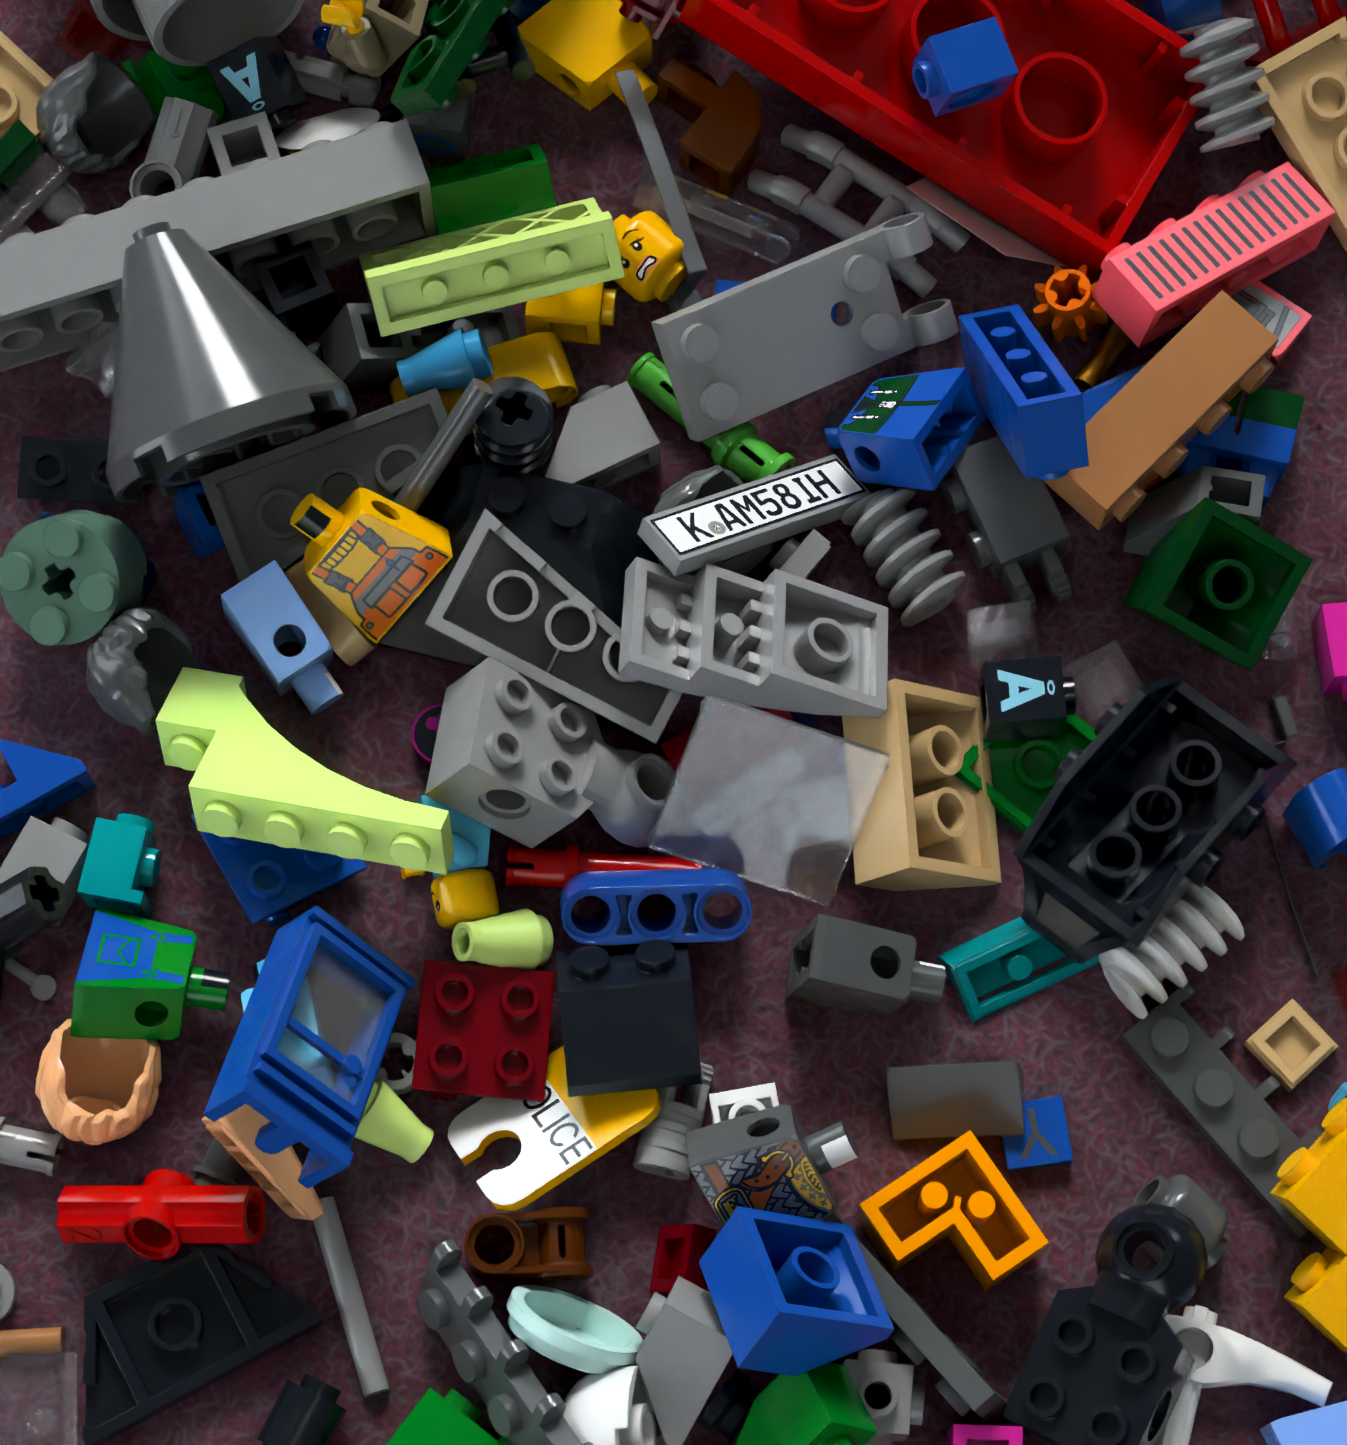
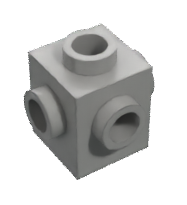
M861 1349L858 1350L857 1360L845 1359L843 1363L877 1430V1433L865 1445H893V1441L904 1442L909 1436L910 1424L922 1425L925 1385L913 1383L914 1365L898 1364L899 1353L886 1350ZM870 1385H882L888 1390L890 1402L887 1407L873 1409L866 1403L864 1392Z

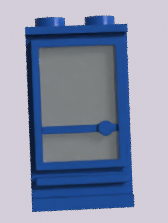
M317 905L276 931L203 1115L215 1122L244 1104L252 1107L271 1121L262 1126L258 1131L255 1139V1145L258 1149L265 1153L276 1154L297 1142H301L309 1148L298 1182L307 1189L348 1168L354 1154L350 1149L407 991L413 988L416 980L395 965L386 955L375 950L346 928L338 919L329 915Z

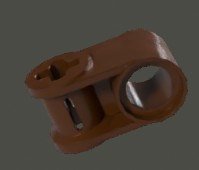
M569 1206L544 1208L532 1212L492 1213L481 1216L471 1224L465 1235L464 1254L467 1266L478 1278L495 1283L529 1280L551 1283L591 1279L593 1277V1266L586 1263L584 1224L590 1220V1210L584 1207ZM558 1232H562L564 1235V1258L559 1256ZM490 1233L503 1234L512 1242L514 1251L504 1263L497 1265L487 1264L478 1257L475 1251L479 1239Z

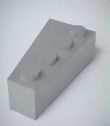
M486 508L484 509L425 624L656 744L682 692L618 675L621 628L549 566L529 546L506 528Z

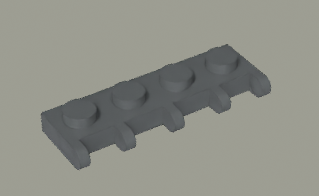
M1188 981L1186 986L1183 988L1179 987L1168 996V1000L1165 1003H1160L1148 1013L1145 1019H1141L1125 1032L1120 1040L1297 1241L1309 1229L1273 1197L1270 1192L1281 1181L1277 1177V1172L1285 1160L1301 1147L1309 1149L1322 1135L1323 1131L1316 1125L1299 1140L1264 1100L1281 1085L1276 1078L1271 1075L1254 1089L1220 1050L1237 1034L1227 1025L1210 1039L1181 1006L1191 1000L1197 992V989Z
M449 1239L439 1244L432 1252L416 1299L419 1312L425 1324L430 1329L438 1332L452 1353L453 1363L460 1377L465 1382L473 1385L487 1406L488 1415L494 1429L501 1436L507 1437L512 1445H593L591 1442L582 1444L563 1417L566 1404L558 1393L548 1394L526 1362L530 1351L523 1340H511L491 1310L494 1297L487 1287L480 1286L476 1288L459 1262L462 1250L456 1241Z

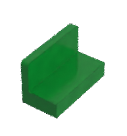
M539 143L425 169L430 181L438 235L556 206L547 159Z

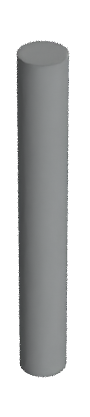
M330 1196L319 1199L324 1207L322 1210L324 1214L314 1219L313 1223L364 1398L389 1391L390 1388L334 1197Z

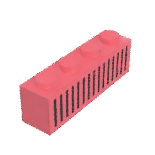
M1289 161L1267 173L1258 170L1249 175L1234 191L1222 197L1218 194L1209 196L1196 207L1193 213L1178 221L1174 218H1169L1154 228L1148 237L1132 246L1126 242L1115 247L1107 254L1100 265L1102 273L1092 293V297L1131 341L1140 348L1194 318L1221 290L1232 296L1316 250L1336 211Z

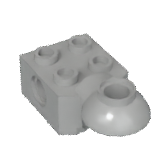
M491 657L482 661L446 688L425 792L426 796L531 849L575 821L587 809L592 811L594 817L608 834L620 843L636 848L653 846L668 832L675 814V801L680 793L679 780L674 769L668 761L653 753L644 754L626 748L615 749L605 744L594 712Z

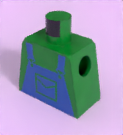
M96 907L74 984L70 1036L174 1040L181 1035L187 1006L220 1011L226 1010L231 972L195 967L198 937L192 930L107 908Z

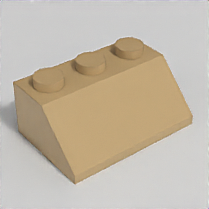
M900 679L887 681V712L881 718L842 716L855 885L891 891L990 886L1002 883L995 807L991 804V799L987 795L986 782L991 787H993L989 747L985 751L983 750L984 736L980 697ZM973 744L974 746L978 744L979 757L970 770L981 778L982 791L979 790V793L972 790L954 775L961 769L964 755Z

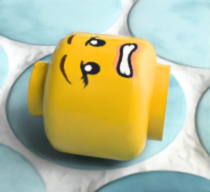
M644 211L636 214L631 219L625 214L620 215L613 223L625 277L613 281L639 302H648L655 298H658L661 302L666 301L675 293V290L688 275L681 256L684 243L673 234L671 226L655 212Z

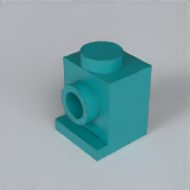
M125 813L118 814L116 821L96 817L77 890L87 906L107 908L130 915L150 918L153 906L144 892V887H155L162 863V851L154 849L156 842L152 837L155 827L153 821L141 816Z

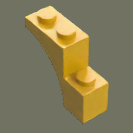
M1346 1097L1338 1102L1325 1116L1321 1124L1325 1131L1309 1149L1306 1147L1299 1148L1285 1160L1277 1172V1177L1281 1181L1270 1192L1273 1197L1327 1246L1322 1254L1319 1252L1311 1254L1296 1268L1291 1276V1282L1294 1285L1285 1294L1284 1298L1345 1354H1347Z

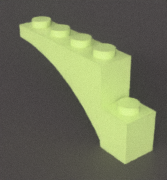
M189 667L182 668L155 721L165 765L196 771L188 787L198 831L212 833L220 837H235L274 844L282 848H297L337 855L345 859H360L399 866L407 870H422L447 875L455 856L449 810L405 801L364 787L316 762L295 748L266 722L247 699L243 676Z

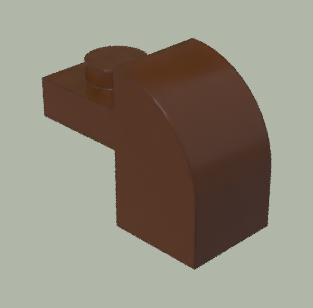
M671 57L658 73V101L694 123L680 140L679 167L729 198L748 174L758 155L761 127L759 99L751 84L737 71H734L720 88L713 77L702 68L694 65L687 67Z

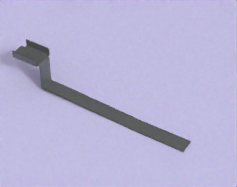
M634 69L615 72V76L640 138L673 234L684 243L681 256L688 275L675 290V294L671 295L667 300L671 312L674 313L702 301L699 290L694 289L705 276L708 269Z
M1272 694L1269 701L1283 740L1272 745L1279 749L1286 746L1288 737L1299 733L1286 696L1274 699ZM1265 812L1263 820L1286 897L1316 979L1318 972L1290 896Z

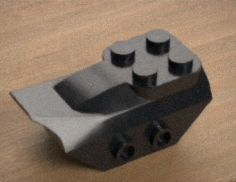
M1174 674L1140 688L1124 706L1118 702L1114 703L1099 720L1094 730V734L1097 736L1087 748L1082 751L1076 747L1065 756L1054 773L1055 785L1013 852L1022 866L1024 875L1025 895L1022 920L1076 963L1083 964L1099 954L1122 946L1139 947L1194 883L1201 888L1209 883L1225 860V855L1221 851L1234 836L1240 841H1244L1254 831L1266 811L1261 805L1298 764Z

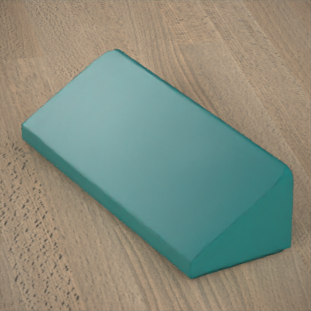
M1021 917L938 955L972 1023L1100 963L1098 955L1083 964L1069 959L978 1002V997L1014 980H1024L1031 972L1067 955L1026 925Z

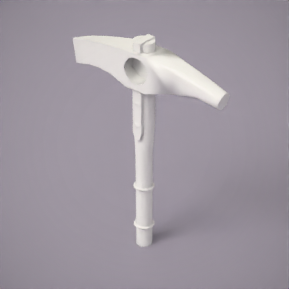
M1195 1305V1307L1185 1306L1183 1317L1167 1314L1165 1320L1178 1335L1195 1362L1158 1445H1189L1202 1388L1251 1385L1290 1393L1315 1405L1324 1407L1333 1382L1260 1342L1230 1329L1217 1326L1218 1314L1209 1311V1308Z

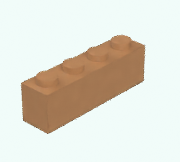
M1221 290L1085 424L1089 466L1072 469L1061 478L1044 480V482L1098 531L1114 516L1120 522H1123L1143 502L1147 493L1142 488L1156 474L1166 479L1183 463L1190 453V450L1185 447L1190 440L1200 431L1206 437L1210 436L1231 413L1233 408L1228 403L1242 389L1249 395L1252 394L1269 377L1275 368L1270 362V358L1279 339L1227 293Z

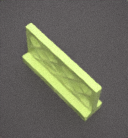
M594 197L358 255L381 337L625 277L613 218L609 211H601Z

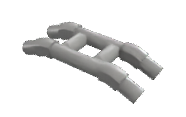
M789 124L782 131L780 140L783 147L806 155L807 159L820 163L832 170L815 194L811 192L810 188L797 180L784 175L776 176L757 168L750 173L747 180V189L750 192L771 199L774 204L784 207L796 215L801 214L842 241L875 228L885 221L903 215V213L909 214L914 212L925 213L930 233L934 234L954 253L959 251L971 236L956 221L906 188L907 185L845 148V144L817 130L809 131ZM853 181L883 199V202L866 225H863L835 207ZM913 255L886 262L890 275L896 280L900 279L920 298H924L937 283V279L916 262L917 258Z

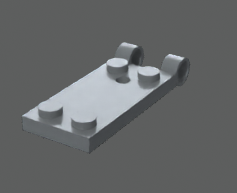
M914 212L892 218L875 228L651 322L689 439L698 442L703 441L917 346L934 344L957 334L959 327L951 300L949 299L928 301L910 308L905 313H901L886 263L892 259L904 258L920 253L933 245L925 213ZM842 301L847 306L848 315L842 324L836 325L832 321L831 310L836 303Z

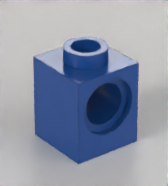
M996 16L928 37L912 61V76L916 90L923 99H928L935 117L1001 97L1019 74Z

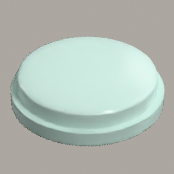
M520 1285L512 1290L506 1304L507 1310L510 1313L508 1325L519 1339H522L527 1346L539 1354L567 1367L596 1375H603L622 1365L636 1363L635 1358L643 1343L641 1335L630 1324L609 1310L574 1294L551 1287Z

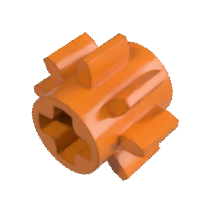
M1083 264L1078 270H1063L1059 265L1054 266V274L1048 279L1047 283H1036L1034 286L1037 300L1041 303L1033 309L1036 323L1038 326L1052 323V332L1057 343L1061 342L1065 336L1070 338L1079 337L1083 342L1088 341V333L1096 323L1107 324L1108 322L1107 313L1092 297L1097 282L1090 284L1087 265Z

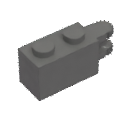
M998 435L964 448L946 473L945 479L941 480L940 487L950 512L953 515L962 512L971 530V533L966 534V543L975 565L979 569L988 566L995 583L1002 581L1016 612L1021 617L1036 612L1034 593L1023 574L1024 571L1034 567L1038 568L1049 594L1052 595V598L1055 599V602L1059 603L1071 598V586L1059 560V557L1064 556L1070 534L1044 481L1034 477L1025 479Z

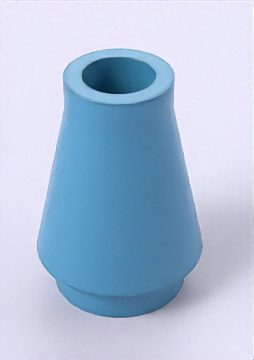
M460 327L414 355L397 361L398 373L408 397L437 388L438 391L466 389L473 378L484 380L494 376L491 358L479 328L465 332Z

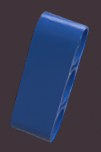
M721 868L588 871L579 873L569 879L562 889L560 898L563 928L572 939L588 945L641 944L653 939L665 940L670 943L724 942L736 939L742 935L750 925L753 914L747 887L743 880L731 870ZM726 892L737 897L738 905L733 912L726 916H712L704 910V904L715 893ZM653 894H662L673 902V907L669 913L654 919L648 918L639 912L638 906L644 898ZM585 896H597L607 903L608 908L605 913L594 920L581 919L572 911L576 901Z

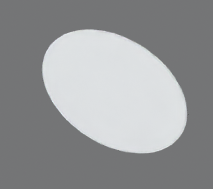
M362 107L341 109L299 121L281 131L276 136L275 142L280 148L297 150L318 140H339L358 134L366 126L377 122L380 118V113L375 109Z

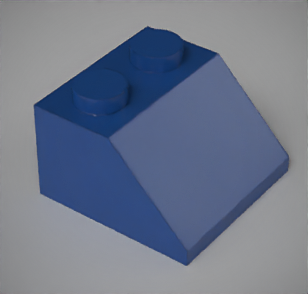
M738 1206L699 1260V1265L735 1362L740 1369L797 1376L885 1340L894 1331L893 1324L851 1225Z

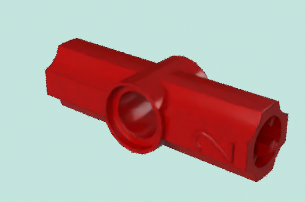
M169 1169L153 1170L146 1175L142 1185H65L57 1200L58 1220L56 1227L63 1243H126L137 1254L155 1260L171 1258L177 1254L181 1243L259 1244L266 1228V1200L261 1186L196 1185L186 1175Z

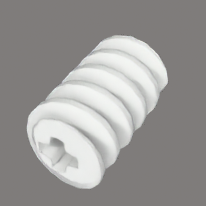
M1194 883L1139 947L1122 946L1098 955L1099 962L1111 989L1119 1000L1137 1018L1145 1019L1148 1016V1012L1141 998L1143 995L1147 994L1157 1002L1165 1003L1168 1000V996L1161 982L1164 978L1183 988L1188 983L1181 967L1184 962L1197 971L1203 972L1207 969L1208 965L1201 949L1206 946L1216 955L1222 957L1227 953L1228 949L1221 933L1225 930L1235 939L1242 941L1245 937L1244 929L1238 916L1218 894L1207 886L1201 888Z

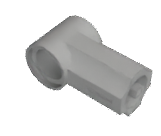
M165 96L145 162L134 171L130 179L129 192L131 199L142 195L155 196L157 187L163 181L169 179L174 180L175 190H178L187 182L199 178L210 144L207 128L216 125L219 114L196 103L177 97Z

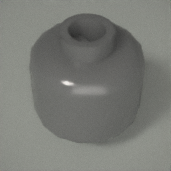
M1177 1174L1167 1179L1163 1175L1155 1176L1141 1188L1129 1205L1130 1207L1147 1203L1162 1204L1175 1207L1192 1219L1205 1240L1208 1258L1206 1270L1217 1263L1228 1247V1240L1223 1237L1228 1225L1227 1210L1193 1179L1184 1174ZM1153 1240L1139 1245L1157 1263L1161 1262L1165 1251L1163 1243Z

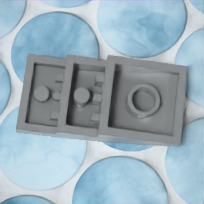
M636 557L625 570L618 675L682 693L746 706L817 715L881 718L887 712L888 607L778 569H774L764 582L709 563H705L695 576L684 573L675 577L667 567Z

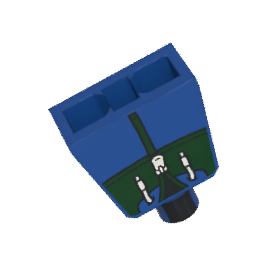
M966 367L951 368L876 380L869 386L850 412H833L828 416L825 423V437L832 449H844L855 477L861 482L919 490H935L986 417Z

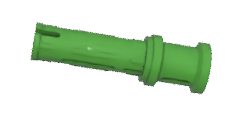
M652 352L646 353L631 368L626 381L631 387H635L668 414L671 419L686 429L676 398L667 392L670 391L674 394L665 365ZM750 421L721 432V435L716 434L701 441L712 450L711 458L713 459V464L719 465L723 469L729 468L747 483L794 468L796 465V458L787 452L783 454L778 453L756 435V426Z

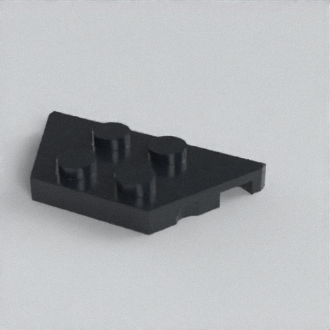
M183 1243L180 1245L177 1254L171 1258L163 1260L153 1259L84 1296V1330L87 1333L86 1353L83 1356V1384L86 1385L85 1426H82V1440L84 1444L102 1445L323 1325L324 1322L321 1316L312 1307L300 1301L222 1243Z

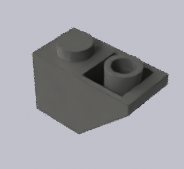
M1202 465L1147 493L1143 502L1128 518L1123 552L1148 556L1152 548L1204 497L1214 500L1259 527L1266 475Z

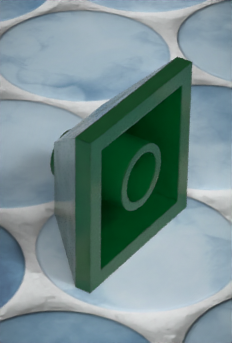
M1204 497L1152 548L1122 605L1178 637L1243 669L1252 671L1313 559L1214 500Z

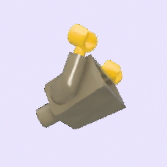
M330 0V4H324L321 9L322 22L332 24L326 44L330 60L333 63L347 66L354 72L368 74L372 77H380L419 38L429 0Z

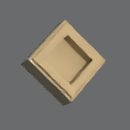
M1293 998L1243 1044L1288 1092L1296 1087L1338 1047L1330 1036Z

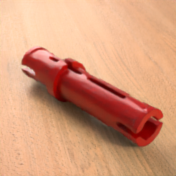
M567 844L566 850L531 849L508 845V864L533 865L534 868H506V887L563 888L569 879L579 873L588 871L702 869V857L695 856V858L583 852L579 851L580 845Z

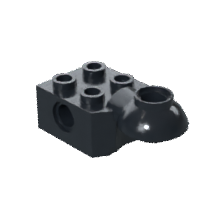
M1157 1203L1130 1206L1111 1219L1099 1236L1095 1253L1098 1277L1094 1286L1057 1291L1001 1414L1003 1418L1014 1426H1022L1023 1431L1052 1445H1158L1195 1362L1183 1342L1165 1320L1168 1312H1172L1193 1297L1204 1280L1208 1262L1205 1240L1192 1219L1175 1207ZM1153 1240L1164 1244L1163 1259L1156 1267L1144 1271L1133 1267V1255L1139 1245Z

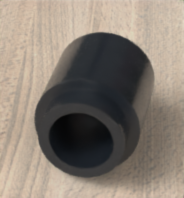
M306 1373L300 1385L286 1380L257 1439L262 1441L261 1445H330L347 1412L346 1409L336 1404L341 1391Z

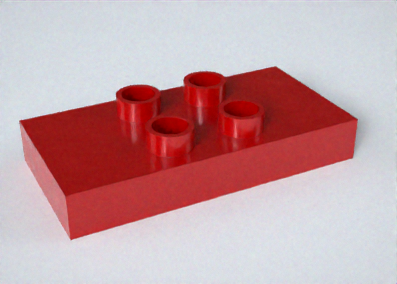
M686 0L678 17L679 21L1070 269L1078 270L1083 264L1087 265L1090 278L1100 269V265L1107 254L1119 245L1198 107L1190 105L1189 99L1205 88L1204 84L1185 81L1184 74L1200 64L1198 59L1182 58L1180 56L1179 50L1189 42L1124 0ZM996 16L1019 74L1001 97L935 117L928 99H923L916 90L912 76V61L928 37Z

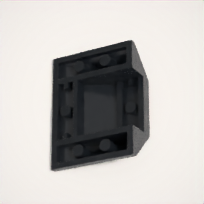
M487 463L444 469L416 513L448 529L453 557L380 639L378 644L472 668L488 658L425 624L485 508L621 628L625 570L636 557L659 564L656 554L637 534L643 517L648 515L607 491Z

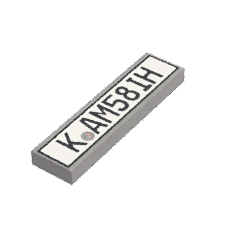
M833 454L643 517L637 534L676 577L699 569L705 563L713 564L839 520L847 508L871 493L845 464Z

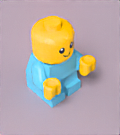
M421 795L416 803L449 810L455 856L447 875L432 872L434 880L431 883V895L438 925L444 929H454L459 922H473L497 916L499 904L494 877L489 870L484 869L488 864L491 828L426 795ZM400 867L401 877L404 880L411 876L420 875L422 877L425 875V871L407 870Z

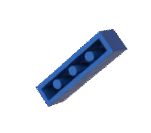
M1016 304L958 316L964 367H966L983 412L1025 479L1032 477L1040 480L1058 479L1067 475L1072 469L1089 466L1082 393L1021 307Z

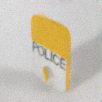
M563 1045L548 1055L543 1103L483 1097L453 1119L448 1129V1139L464 1166L480 1157L485 1148L499 1138L512 1137L521 1142V1152L510 1166L492 1170L476 1181L490 1204L497 1210L504 1212L517 1211L526 1207L648 1126L657 1117L661 1109V1099L656 1089L569 1097Z

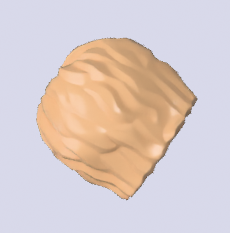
M67 1019L58 1029L53 1031L50 1041L41 1054L36 1077L35 1094L41 1101L42 1110L52 1128L59 1131L69 1140L75 1142L82 1141L88 1145H100L115 1139H121L137 1130L152 1115L159 1096V1085L162 1080L161 1050L158 1040L70 1036L72 1019Z

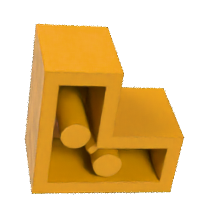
M971 1130L860 1203L855 1218L892 1272L948 1236L985 1291L1040 1255L1049 1243Z

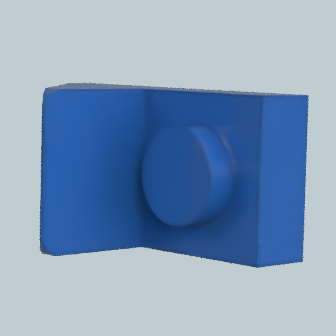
M0 739V751L17 779L16 782L9 786L0 784V840L22 829L30 816L40 819L97 787L81 759Z

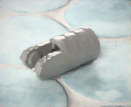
M700 1062L702 1084L685 1086L681 1103L674 1102L677 1086L656 1088L661 1099V1109L657 1117L648 1126L640 1130L632 1163L633 1168L644 1173L675 1180H689L691 1178L692 1172L689 1168L685 1134L702 1127L714 1075L713 1066Z

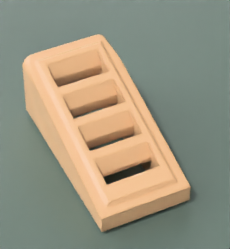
M247 1104L215 1122L206 1116L201 1119L209 1132L285 1214L294 1219L314 1220L324 1214L322 1211L324 1207L313 1186L307 1189L298 1182L303 1166L292 1145L276 1154L265 1153L256 1147L255 1139L259 1129L271 1122Z

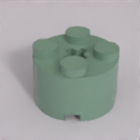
M73 510L37 520L17 532L8 543L3 556L0 557V592L3 602L14 621L31 635L36 642L42 645H71L96 637L101 634L102 629L108 625L111 619L117 618L120 613L140 606L143 596H141L143 576L147 575L145 553L139 540L128 526L110 515L104 516L88 510ZM73 571H74L75 576H76L75 579H73V577H72V572H73Z

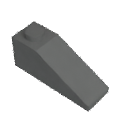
M346 303L319 337L318 342L321 346L324 364L348 386L350 394L390 392V383L399 376L397 361L414 355L460 327L465 332L479 328L487 347L519 338L520 334L512 306L510 305L381 337L372 303Z

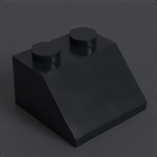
M653 939L641 944L605 947L584 946L574 950L555 951L569 1097L702 1084L687 943H670L665 940Z

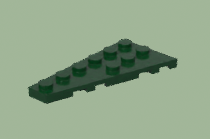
M444 0L439 7L437 5L431 7L423 21V25L431 33L410 51L390 101L407 117L432 109L439 111L445 108L458 94L461 88V83L458 79L466 66L476 60L487 48L490 42V36L487 33L495 20L506 13L516 0Z

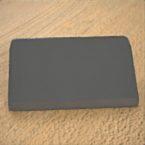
M1017 1061L886 1068L894 1141L956 1139L969 1130L972 1131L976 1138L1026 1135L1023 1069Z

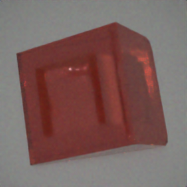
M76 0L53 44L78 62L82 61L89 53L97 51L107 55L113 61L132 39L119 36L103 26L97 18L90 0Z

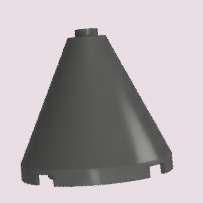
M159 222L143 227L132 235L135 243L127 247L124 254L106 476L117 502L136 503L141 501L142 497L137 485L154 482L157 483L162 498L176 495L178 488L199 482L200 476L308 436L314 431V424L317 422L321 431L352 420L356 416L357 409L348 386L185 229H171L168 222Z

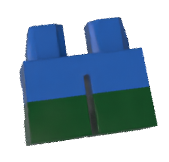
M1259 387L1250 395L1246 392L1243 398L1236 424V434L1234 433L1242 390L1228 403L1233 408L1229 416L1210 436L1206 437L1200 431L1185 445L1190 450V453L1175 470V479L1202 465L1266 475L1262 509L1265 508L1275 484L1279 485L1289 464L1305 396Z

